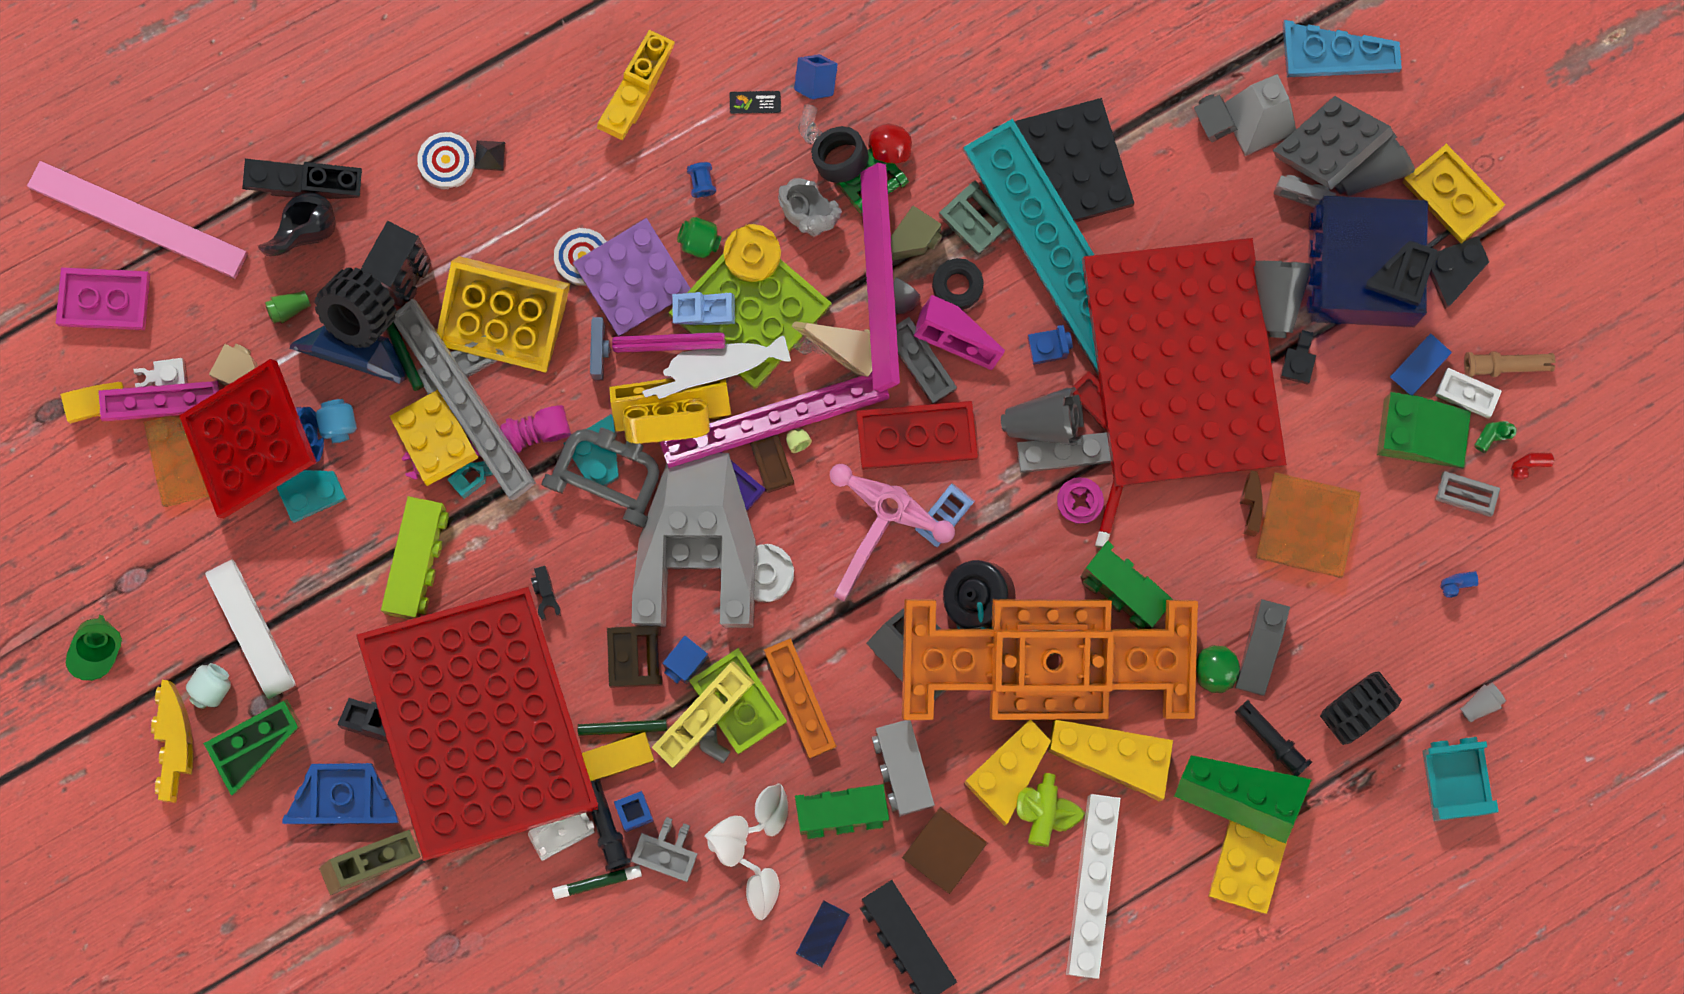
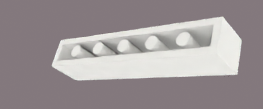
M1096 794L1087 796L1066 975L1099 979L1121 798Z

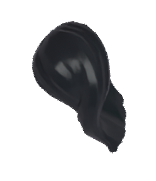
M305 193L292 198L283 209L280 226L276 235L270 241L260 244L258 246L259 250L266 256H278L289 252L295 247L319 243L329 238L336 227L332 205L325 197L316 193Z

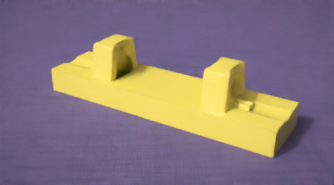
M731 662L652 748L672 768L676 767L755 682L735 662ZM715 692L723 694L727 699L726 703H724L715 694Z

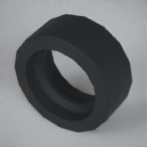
M839 126L823 132L815 140L811 149L812 160L821 177L829 182L842 183L854 179L865 169L869 160L868 149L858 131L851 127ZM843 145L855 146L854 153L846 161L834 165L825 163L827 155L833 149Z

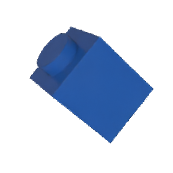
M684 636L662 662L664 667L667 668L664 674L677 684L681 680L687 685L689 680L692 679L709 658L708 653L687 636Z
M642 791L614 802L626 832L654 822Z

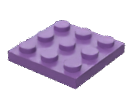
M647 218L573 262L575 269L618 337L673 304L672 294L687 293L691 289Z

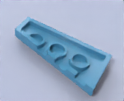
M1288 20L1283 22L1287 78L1399 73L1402 69L1400 42L1367 35L1361 37L1348 34L1346 31L1336 30L1335 32L1320 29V26L1309 24L1308 26L1294 24V21Z

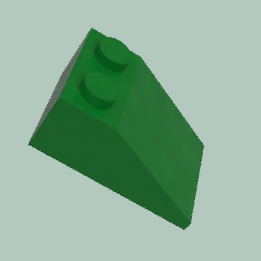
M1390 392L1383 402L1377 455L1463 469L1471 411L1420 396Z

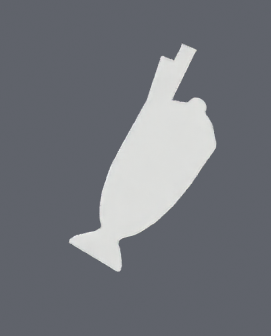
M780 336L768 347L749 343L725 344L723 349H698L681 352L671 361L669 367L663 371L665 376H671L675 381L642 392L645 397L656 394L661 399L686 388L738 375L758 366L768 357L790 362L791 358L785 337Z

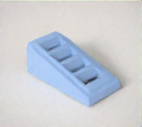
M952 483L928 514L937 521L933 517L937 513L955 527L975 501ZM951 494L964 504L961 509L948 499ZM943 503L956 513L954 518L940 508ZM915 528L918 533L934 546L938 547L941 544L934 539L931 531Z

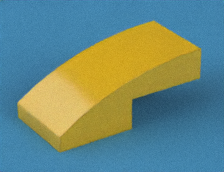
M123 383L101 384L60 394L67 422L71 424L100 416L99 390L123 389Z

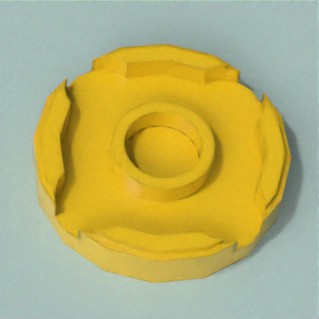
M749 224L745 225V227L737 228L729 235L725 241L723 254L725 264L732 275L743 281L757 282L765 280L775 272L780 263L781 249L772 231L761 225Z

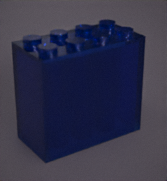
M1323 195L1318 205L1315 204L1313 213L1310 212L1308 221L1309 230H1313V240H1309L1308 257L1312 258L1308 285H1312V296H1308L1307 313H1311V322L1415 327L1427 314V283L1418 306L1365 289L1364 286L1409 240L1427 246L1428 201Z

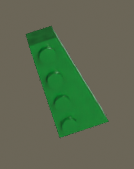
M1191 755L1174 797L1286 844L1312 779Z

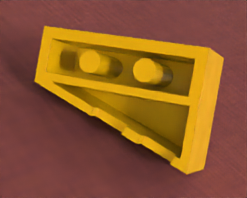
M1029 720L964 782L1004 826L1008 824L1017 806L1019 793L1024 788H1027L1051 742L1032 720Z

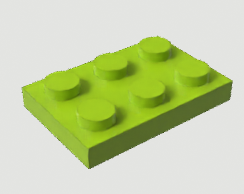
M737 648L690 679L689 682L700 696L731 662H735L755 682L717 722L739 755L786 724L787 720L740 649ZM715 692V694L724 703H726V697L719 692Z

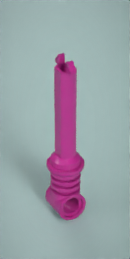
M562 405L541 409L536 412L535 418L531 415L528 416V420L525 417L521 418V422L518 419L508 418L506 423L500 426V429L516 453L521 452L526 447V443L531 446L533 441L536 444L540 443V439L543 442H554L571 435L565 409ZM468 438L477 456H481L470 438ZM408 451L402 457L403 462L412 460ZM412 461L414 471L405 474L407 477L416 480L418 479L417 474L419 472Z

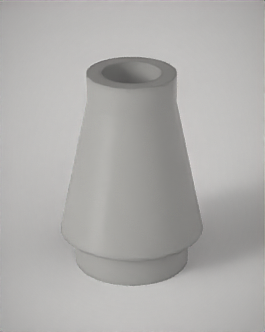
M1494 683L1488 686L1484 684L1460 710L1471 723L1478 718L1502 709L1501 705L1506 700Z

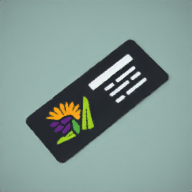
M780 91L729 93L731 114L781 112Z

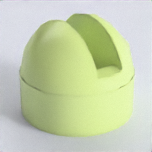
M801 428L790 430L786 437L787 445L792 453H798L812 443L808 433Z

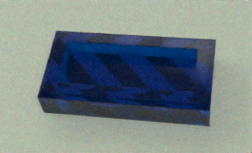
M823 900L796 954L822 968L850 914Z

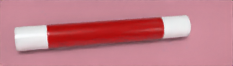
M1114 479L1095 546L1098 548H1102L1109 540L1123 486H1114Z

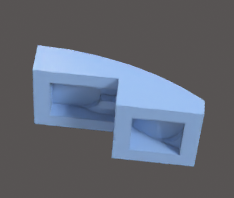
M701 292L672 294L674 324H735V295L732 293L703 295Z

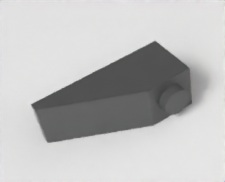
M1263 599L1256 604L1236 689L1262 696L1265 695L1283 638L1290 610L1289 606Z

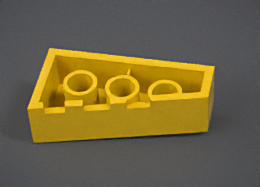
M1055 720L1052 723L1049 753L1098 773V775L1123 784L1132 790L1150 796V798L1159 802L1164 800L1173 740Z

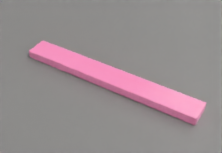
M39 161L27 185L33 191L236 279L248 255L246 251L42 161Z

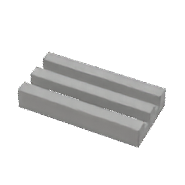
M1444 471L1441 475V482L1439 483V490L1435 500L1491 517L1494 514L1500 488ZM1448 481L1491 493L1492 496L1489 498L1447 485ZM1449 492L1458 496H1462L1481 503L1488 504L1489 507L1481 506L1462 499L1448 496L1444 493Z

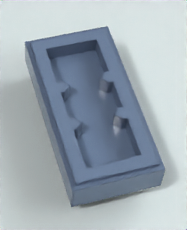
M593 317L591 319L590 375L593 380H604V358H609L610 353L609 340H604L605 323L603 317Z

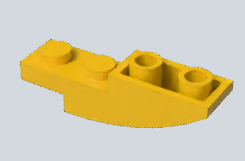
M651 30L648 31L626 68L621 84L598 121L597 129L622 141L624 140L633 123L636 124L668 61L675 41Z
M162 680L161 687H157L155 693V704H158L157 716L153 717L151 723V733L154 734V739L165 742V747H161L159 753V764L162 765L161 777L158 776L155 782V794H158V800L176 803L180 773L192 774L193 739L187 710L174 683Z

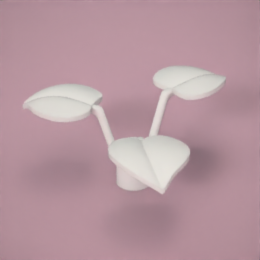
M780 783L768 786L759 794L755 803V817L759 822L757 826L748 827L747 821L742 816H731L718 823L705 834L710 851L716 853L723 865L732 867L737 863H741L754 871L755 875L751 876L747 881L746 896L749 907L758 920L765 919L775 905L780 889L779 878L773 869L764 868L761 871L758 866L742 857L745 852L748 833L759 832L764 828L766 835L774 836L784 827L788 815V799Z

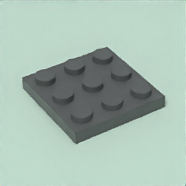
M1334 96L1273 149V152L1277 159L1325 187L1332 189L1394 133L1391 126Z

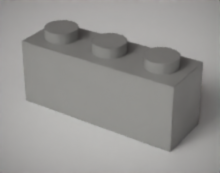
M904 720L876 728V736L871 738L875 753H881L884 764L880 765V771L884 783L890 782L892 793L887 795L892 812L898 810L900 817L934 807L935 804L911 720Z

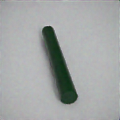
M393 322L386 329V333L413 390L418 391L424 387V384Z
M667 719L578 724V736L667 731Z

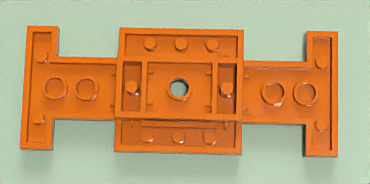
M904 599L902 719L933 720L934 690H990V719L992 720L1108 719L1109 691L1163 690V718L1195 719L1198 601L1166 600L1165 629H1111V600L993 599L992 629H936V600ZM1023 630H1080V631H1023ZM1052 653H1058L1061 658L1060 665L1055 669H1049L1046 665L1047 657Z

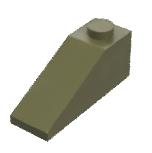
M410 830L329 859L319 870L331 896L419 859L421 856Z

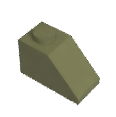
M913 205L891 236L892 260L925 255L929 248L934 250L943 236L940 234L942 224Z

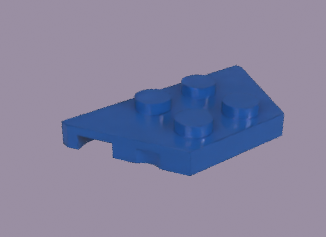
M372 763L311 764L302 786L299 787L294 796L295 799L287 815L285 814L282 819V824H399V817Z

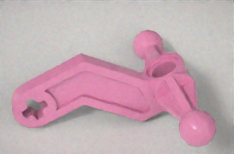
M837 464L830 470V479L834 485L840 487L848 485L878 515L854 555L834 594V597L841 601H846L890 521L931 531L934 539L940 543H948L954 538L955 529L949 521H935L902 487L890 486L885 483L854 476L851 469L845 464ZM886 499H894L898 504V508L894 509L888 506Z

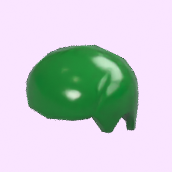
M1211 645L1203 649L1196 659V674L1199 685L1211 693H1224L1233 688L1240 672V665L1236 654L1226 646Z

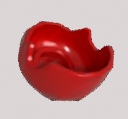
M888 123L877 126L871 131L868 148L872 147L873 157L885 163L906 162L911 155L912 139L902 126Z

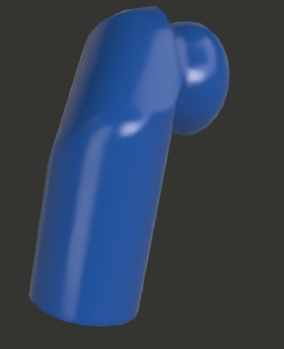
M1474 571L1454 574L1443 579L1440 584L1443 595L1447 598H1453L1458 595L1459 588L1478 586V575Z

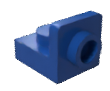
M1064 325L1057 326L1056 330L1029 334L1027 336L1033 365L1067 359L1069 349H1073L1070 332L1065 333Z

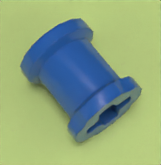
M700 162L686 168L687 174L691 175L693 185L692 197L701 198L715 194L716 187L712 185L710 175L712 170L711 163Z

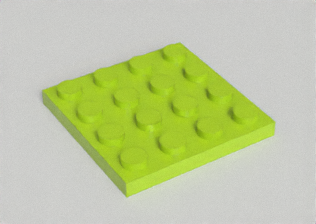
M722 254L687 293L701 292L703 295L734 294L735 324L679 325L690 334L721 332L725 335V344L749 343L768 347L777 338L784 336L788 351L790 352L804 337V335L792 327L793 323L816 324L832 306V303L781 259L779 266L771 276L762 281L748 282L740 280L731 274L725 264L724 254ZM673 309L669 312L671 318H673ZM768 357L758 366L740 373L738 376L756 390L782 360Z

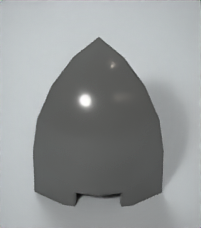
M897 277L895 278V313L898 315L908 311L911 312L919 304L921 296L909 284Z

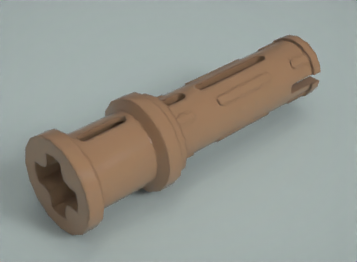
M1491 351L1486 355H1474L1472 352H1466L1464 371L1465 375L1471 378L1474 375L1490 374L1491 377H1497L1504 372H1553L1555 365H1551V363H1556L1553 353L1500 355L1496 351Z

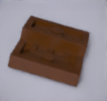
M940 807L902 858L950 894L988 842Z

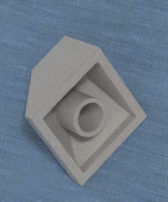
M1278 74L1250 85L1225 102L1238 129L1234 131V135L1245 156L1285 140L1296 130L1290 99Z

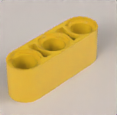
M702 399L638 404L623 410L625 438L628 442L634 444L697 438L708 434L710 431L708 404Z

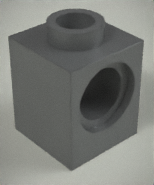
M1214 94L1208 95L1199 100V105L1194 107L1211 142L1238 130L1220 94L1214 96Z

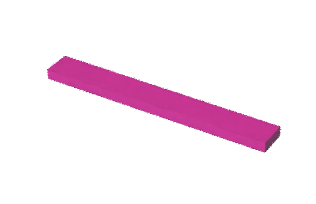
M876 163L860 173L873 390L882 392L900 384L887 170L886 164Z
M870 373L868 377L859 376L709 423L710 431L702 437L659 442L667 466L671 468L888 400L889 393L887 389L882 392L873 390V376Z

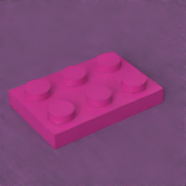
M61 267L56 324L62 327L145 330L150 283L149 272Z

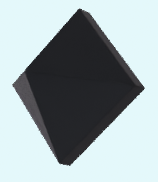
M477 140L475 169L503 171L506 143Z

